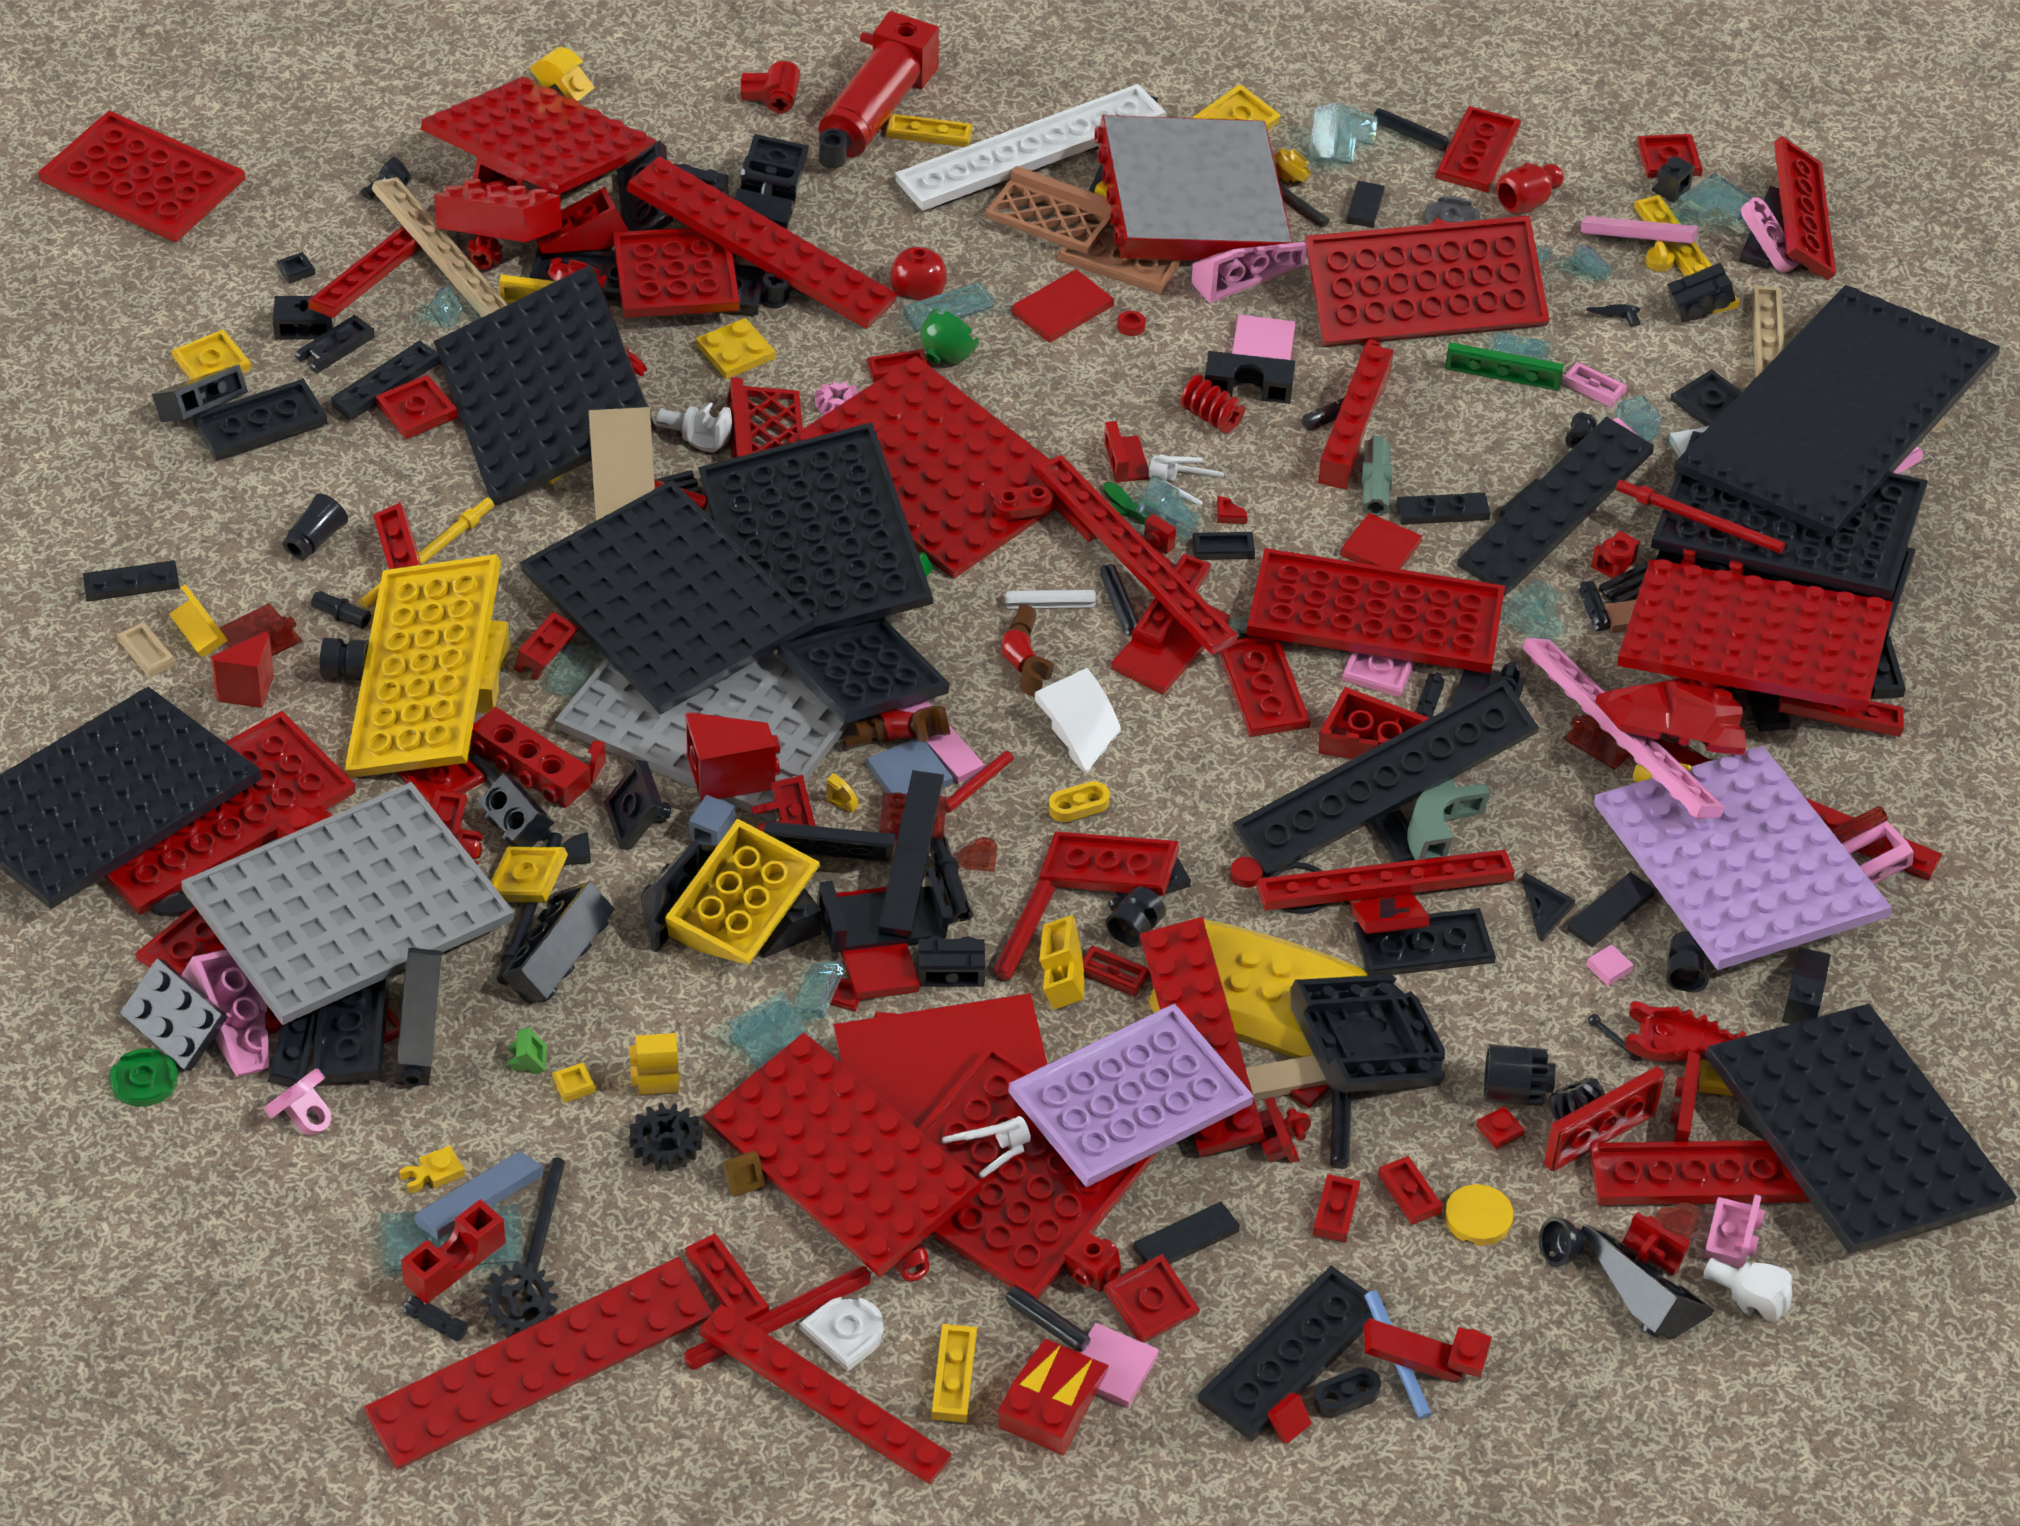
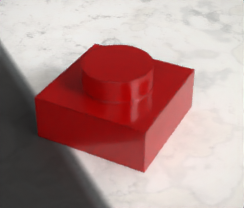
M1152 514L1145 519L1144 539L1155 549L1158 548L1168 554L1175 548L1176 528L1157 515Z
M1505 1106L1477 1120L1476 1127L1496 1150L1524 1135V1128Z

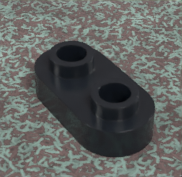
M1359 1367L1324 1380L1315 1389L1314 1406L1321 1414L1328 1417H1336L1371 1404L1380 1395V1376L1372 1369ZM1365 1387L1368 1391L1361 1392L1357 1388ZM1327 1399H1334V1400H1336L1337 1402H1336V1403H1330V1402H1327L1326 1400H1327Z

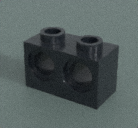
M504 773L478 800V803L485 809L483 816L493 826H499L503 830L500 834L501 837L512 847H515L517 844L521 847H533L555 823L519 782Z

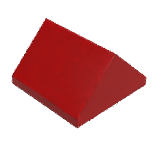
M266 631L210 657L215 695L219 702L263 708L274 678L270 638Z

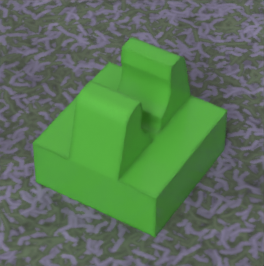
M529 1027L517 1031V1040L508 1047V1050L513 1055H516V1057L509 1059L508 1065L515 1071L529 1070L532 1074L545 1072L547 1044Z

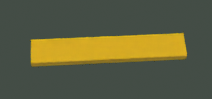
M1660 195L1634 201L1633 207L1644 221L1682 225ZM1662 241L1666 248L1674 253V262L1685 277L1712 266L1695 242L1690 244ZM1735 296V302L1730 303L1724 309H1715L1711 312L1715 314L1738 308L1739 300Z

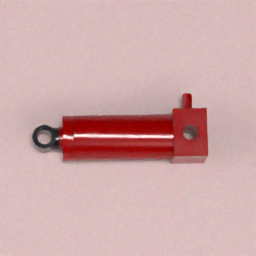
M889 11L873 34L861 33L860 42L872 45L873 52L820 120L818 127L819 162L822 166L831 169L839 168L846 163L847 157L860 156L911 87L921 90L924 88L939 65V26Z

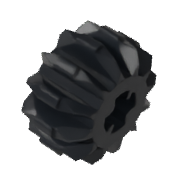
M1584 1078L1567 1084L1552 1093L1549 1097L1550 1108L1554 1118L1558 1121L1606 1093L1598 1079Z

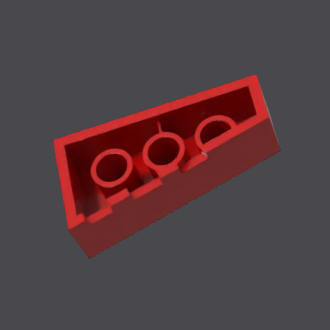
M1344 687L1319 732L1318 753L1354 759L1429 718Z

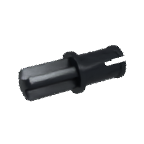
M322 591L315 592L312 596L311 606L332 615L335 621L343 620L363 630L371 620V611L349 603L347 598L338 599Z

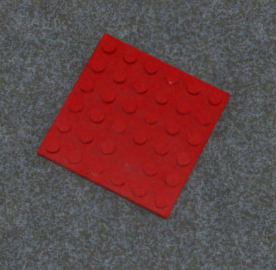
M520 77L498 88L486 91L479 96L453 105L448 109L436 112L422 119L420 130L557 195L626 164L657 141L647 136L641 130L627 127L622 121L610 119L602 115L599 110L587 108L573 98H566L557 94L556 90L534 83V80L528 77Z
M990 1043L918 1128L980 1181L982 1190L930 1235L1009 1287L1017 1286L1039 1300L1066 1267L1064 1253L1084 1230L1093 1233L1154 1159L1156 1153L1086 1187L1008 1092L1011 1082L1034 1071ZM1019 1116L1025 1120L1030 1132V1142L1022 1144L1024 1152L1013 1156L984 1178L979 1177V1172L1010 1150L1008 1147L1002 1148L999 1145L996 1134L946 1144L941 1141L946 1136L998 1125Z

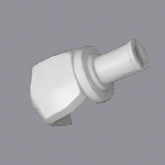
M708 403L700 410L698 407L690 406L685 414L661 408L657 416V426L679 430L682 433L683 440L689 441V445L713 453L723 448L730 441L732 415L730 408L724 407L717 418L712 417L709 414L712 403Z
M1714 1258L1709 1260L1703 1278L1730 1288L1732 1300L1737 1302V1305L1745 1314L1751 1316L1753 1311L1757 1309L1766 1321L1776 1322L1790 1309L1792 1275L1787 1270L1771 1264H1750L1748 1262L1738 1270Z

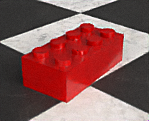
M480 179L464 180L462 185L445 187L446 191L434 195L436 225L439 229L520 242H528L562 229L560 195L550 194L547 189L526 190V187L522 185L505 187L502 182L485 184L481 183Z

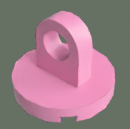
M315 1068L264 1107V1111L272 1119L284 1110L302 1133L309 1136L321 1133L330 1125L331 1113L313 1087L324 1080L325 1077L319 1069ZM307 1110L317 1114L319 1118L318 1125H314L308 1120Z

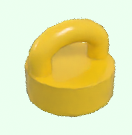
M1657 241L1655 247L1647 251L1645 262L1650 269L1657 272H1665L1673 267L1675 256L1670 249L1666 248L1662 241Z

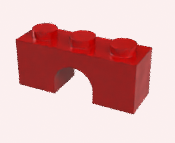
M479 1199L454 1218V1231L442 1246L437 1248L427 1239L401 1259L403 1284L426 1305L506 1243L504 1219L483 1200Z

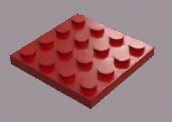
M692 228L613 232L623 318L740 311L732 251Z

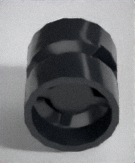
M323 638L320 650L321 678L339 679L342 674H345L348 680H362L369 640L351 639L345 644L342 638Z
M1141 886L1134 887L1121 904L1106 918L1107 930L1114 939L1131 948L1137 947L1141 943L1139 934L1152 930L1165 916V905L1152 890Z
M1689 931L1679 932L1671 938L1666 980L1668 985L1675 990L1696 993L1704 990L1708 985L1709 962L1711 960Z

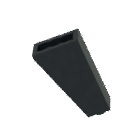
M408 947L402 989L395 1084L410 1087L429 1085L442 951Z

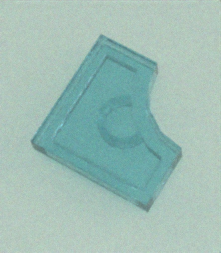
M1152 476L1136 509L1138 513L1146 517L1152 514L1157 515L1174 526L1177 533L1187 538H1190L1200 518L1199 515L1192 512L1182 502L1178 488L1155 476Z
M1538 579L1534 580L1502 606L1500 617L1531 638L1550 639L1553 641L1565 630V625L1557 618L1554 611V606L1560 600V593Z

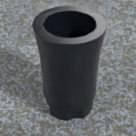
M321 493L316 494L299 520L288 531L287 537L282 542L283 547L293 557L304 561L310 554H314L328 538L348 523L347 513L330 496Z

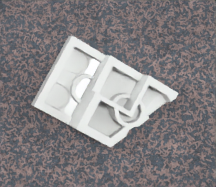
M1086 668L1035 692L1036 703L1051 718L1052 730L1069 748L1070 758L1085 774L1088 773L1098 757L1106 751L1108 744L1121 731L1115 712L1102 687L1089 669Z

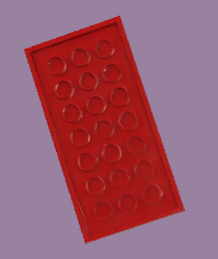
M1530 215L1307 235L1305 238L1323 346L1364 343L1369 338L1376 341L1546 326L1550 321Z
M1264 548L1246 635L1491 674L1505 586Z
M281 710L225 741L227 745L260 768L263 779L104 876V878L140 916L149 911L154 903L177 890L182 892L183 880L278 837L276 825L298 807L327 810L355 794V783Z
M805 1032L703 1115L705 1123L739 1154L743 1155L755 1151L759 1155L763 1175L879 1278L982 1190L980 1181Z

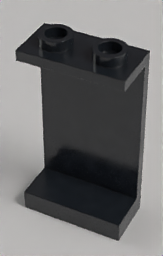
M934 868L927 869L925 886L921 888L911 937L879 933V923L886 891L837 897L833 881L819 882L817 905L821 909V919L831 952L919 942V939H927L932 936L946 939L948 925L953 923V914L950 905L945 904L944 885L942 881L937 880Z

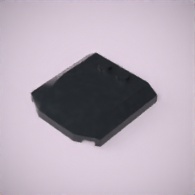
M1392 974L1298 979L1290 987L1291 1010L1330 1088L1340 1092L1434 1086L1440 1085L1444 1079L1445 1071L1442 1072V1062L1445 1059V1048L1419 998L1411 991L1404 993L1394 984L1397 978Z

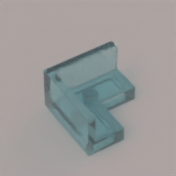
M1339 102L1315 107L1310 160L1322 161L1330 159L1341 164H1352L1355 141L1363 144H1375L1377 116Z
M1713 173L1678 197L1675 216L1679 222H1682L1691 215L1699 220L1717 207L1735 220H1740L1747 225L1742 217L1741 207L1753 197L1718 174Z

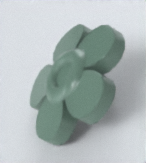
M1249 615L1237 616L1228 621V625L1238 634L1237 637L1245 636Z

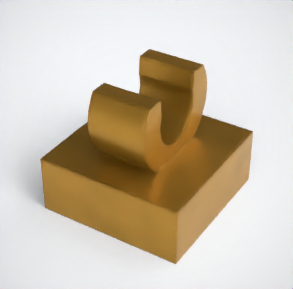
M755 1151L723 1161L728 1188L734 1197L766 1186L759 1155Z

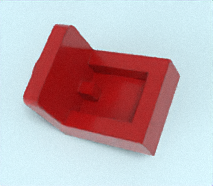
M1458 1327L1448 1359L1447 1369L1481 1378L1492 1336L1483 1334L1476 1329Z

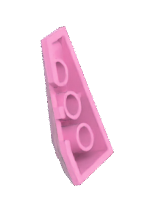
M1304 242L1251 247L1234 249L1213 255L1193 263L1191 284L1209 303H1213L1305 265L1306 245Z
M227 950L192 957L182 976L229 1016L214 1040L236 1077L259 1073L269 1069L268 1031L265 1028L266 1002Z

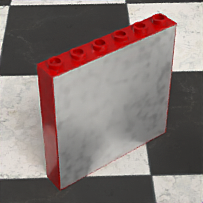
M1102 115L1100 125L1095 127L1094 141L1099 143L1098 161L1099 164H1103L1102 182L1107 184L1106 202L1107 205H1111L1110 223L1112 226H1115L1114 243L1116 247H1119L1121 258L1200 261L1234 249L1293 243L1265 121Z

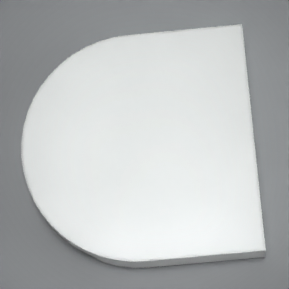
M841 1297L832 1299L799 1323V1329L847 1372L875 1351L883 1339L882 1335L884 1336V1323L881 1312L874 1304L863 1298H858V1300H842Z

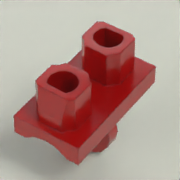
M1274 1096L1264 1100L1267 1109L1259 1112L1264 1134L1266 1135L1273 1131L1277 1132L1276 1136L1261 1141L1269 1162L1287 1157L1290 1163L1300 1161L1291 1136H1295L1298 1141L1306 1138L1305 1132L1311 1126L1309 1116L1306 1113H1297L1296 1109L1291 1108L1286 1112L1288 1117L1284 1119Z
M1639 1212L1633 1216L1630 1228L1622 1240L1624 1245L1639 1253L1638 1259L1643 1263L1650 1260L1672 1275L1679 1271L1690 1246L1689 1239L1681 1234L1675 1235L1663 1228L1661 1222L1654 1217H1646Z

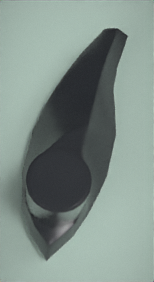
M1613 304L1603 307H1587L1588 312L1626 318L1630 327L1641 324L1637 315L1641 308L1634 305Z

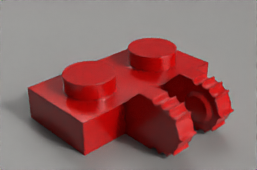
M803 775L770 782L774 801L751 807L752 814H762L768 810L776 809L779 820L772 822L816 826ZM765 822L756 826V829L764 832Z

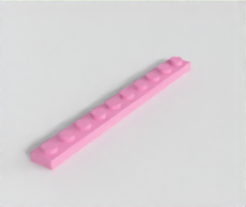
M1526 638L1522 649L1531 657V661L1542 667L1548 673L1549 679L1557 682L1565 690L1564 692L1567 696L1575 699L1582 706V710L1599 723L1601 729L1609 732L1617 740L1616 743L1620 747L1626 749L1634 756L1636 763L1644 766L1652 774V778L1655 781L1663 784L1670 791L1669 794L1674 799L1680 801L1688 808L1690 815L1698 819L1721 817L1725 807L1653 738L1622 732L1614 725L1595 703L1597 695L1605 692L1550 639Z

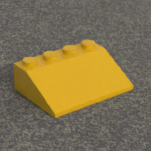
M737 819L665 917L668 935L695 951L749 965L819 868L820 862Z

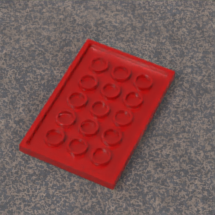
M110 110L38 172L39 181L175 243L246 179L244 170Z

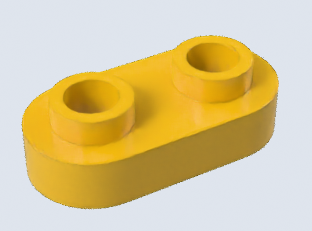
M1090 781L1056 791L1049 798V814L1056 821L1071 822L1101 813L1109 806L1110 791L1106 785L1097 781Z

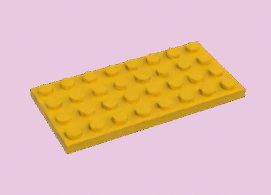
M497 554L382 571L344 770L349 778L467 763L501 567V560Z

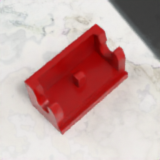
M552 612L518 650L514 670L522 673L529 667L533 671L532 678L537 680L542 675L546 666L562 648L573 640V636L577 633L579 627Z

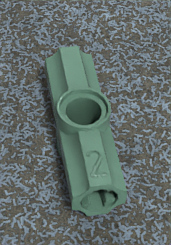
M1373 436L1371 439L1365 440L1364 462L1361 469L1363 511L1376 516L1388 513L1389 491H1391L1393 464H1390L1391 447L1390 442L1386 441L1383 436Z

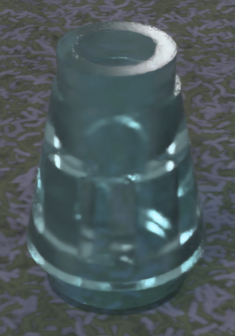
M1583 244L1579 245L1569 261L1574 266V270L1598 280L1600 279L1603 282L1613 272V267L1590 245L1587 247Z

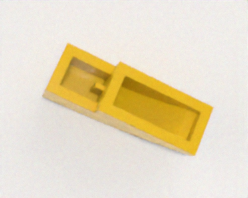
M1072 914L1046 923L1042 929L1039 962L1045 971L1043 991L1054 1010L1084 1000L1082 952L1076 920Z

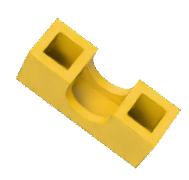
M491 620L476 712L487 713L496 706L499 693L500 668H505L510 648L509 623L506 621Z

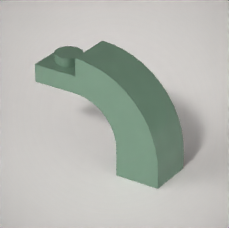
M1451 779L1440 786L1424 791L1420 795L1407 831L1408 845L1415 860L1448 856L1454 837L1446 821L1483 813L1490 795L1486 784L1457 788Z

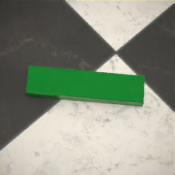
M1449 342L1445 368L1446 370L1558 391L1561 385L1564 364Z

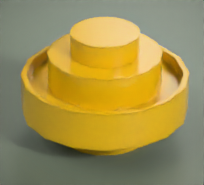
M1280 148L1275 153L1274 159L1276 160L1275 166L1278 169L1277 175L1285 182H1297L1298 180L1306 182L1311 176V172L1307 168L1309 162L1298 151L1294 149L1287 151Z

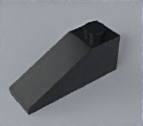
M237 364L170 386L152 394L160 422L163 423L184 420L248 393L240 365Z
M1802 947L1798 948L1782 1022L1793 1024L1818 1017L1831 954Z

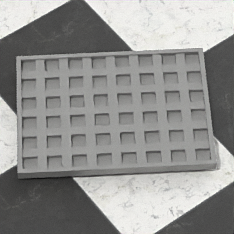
M771 652L662 714L605 658L555 719V729L589 744H592L595 739L605 742L606 751L631 762H635L637 759L646 761L650 770L696 789L686 757L685 713L693 712L768 723L771 734L777 735L780 743V754H776L780 764V775H776V781L796 775H803L806 782L851 722L843 724L777 656V653ZM772 790L721 800L752 813V806L774 801ZM776 809L768 810L762 814H755L771 822L779 818Z
M412 782L182 881L184 893L282 1025L405 970L408 947L445 952L514 920V911Z

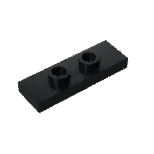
M1485 492L1397 497L1396 500L1401 525L1490 520L1491 513Z

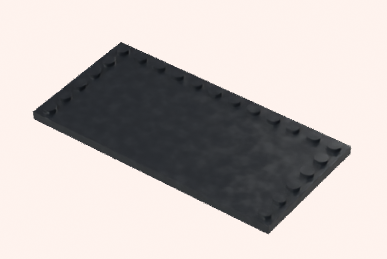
M1844 285L1675 461L1674 471L1834 538L1999 356L2000 346L1986 339L1963 332L1958 328L1940 323L1933 318L1915 313L1908 308L1900 307L1882 298L1862 292L1857 288Z

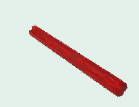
M861 1265L748 1320V1322L769 1334L818 1310L832 1299L843 1298L871 1283V1275L867 1268ZM705 1341L684 1352V1359L691 1370H696L727 1353L709 1341Z

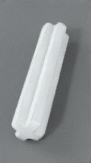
M1095 590L1007 591L1005 603L1008 609H1018L1019 605H1029L1034 609L1094 608L1096 605Z

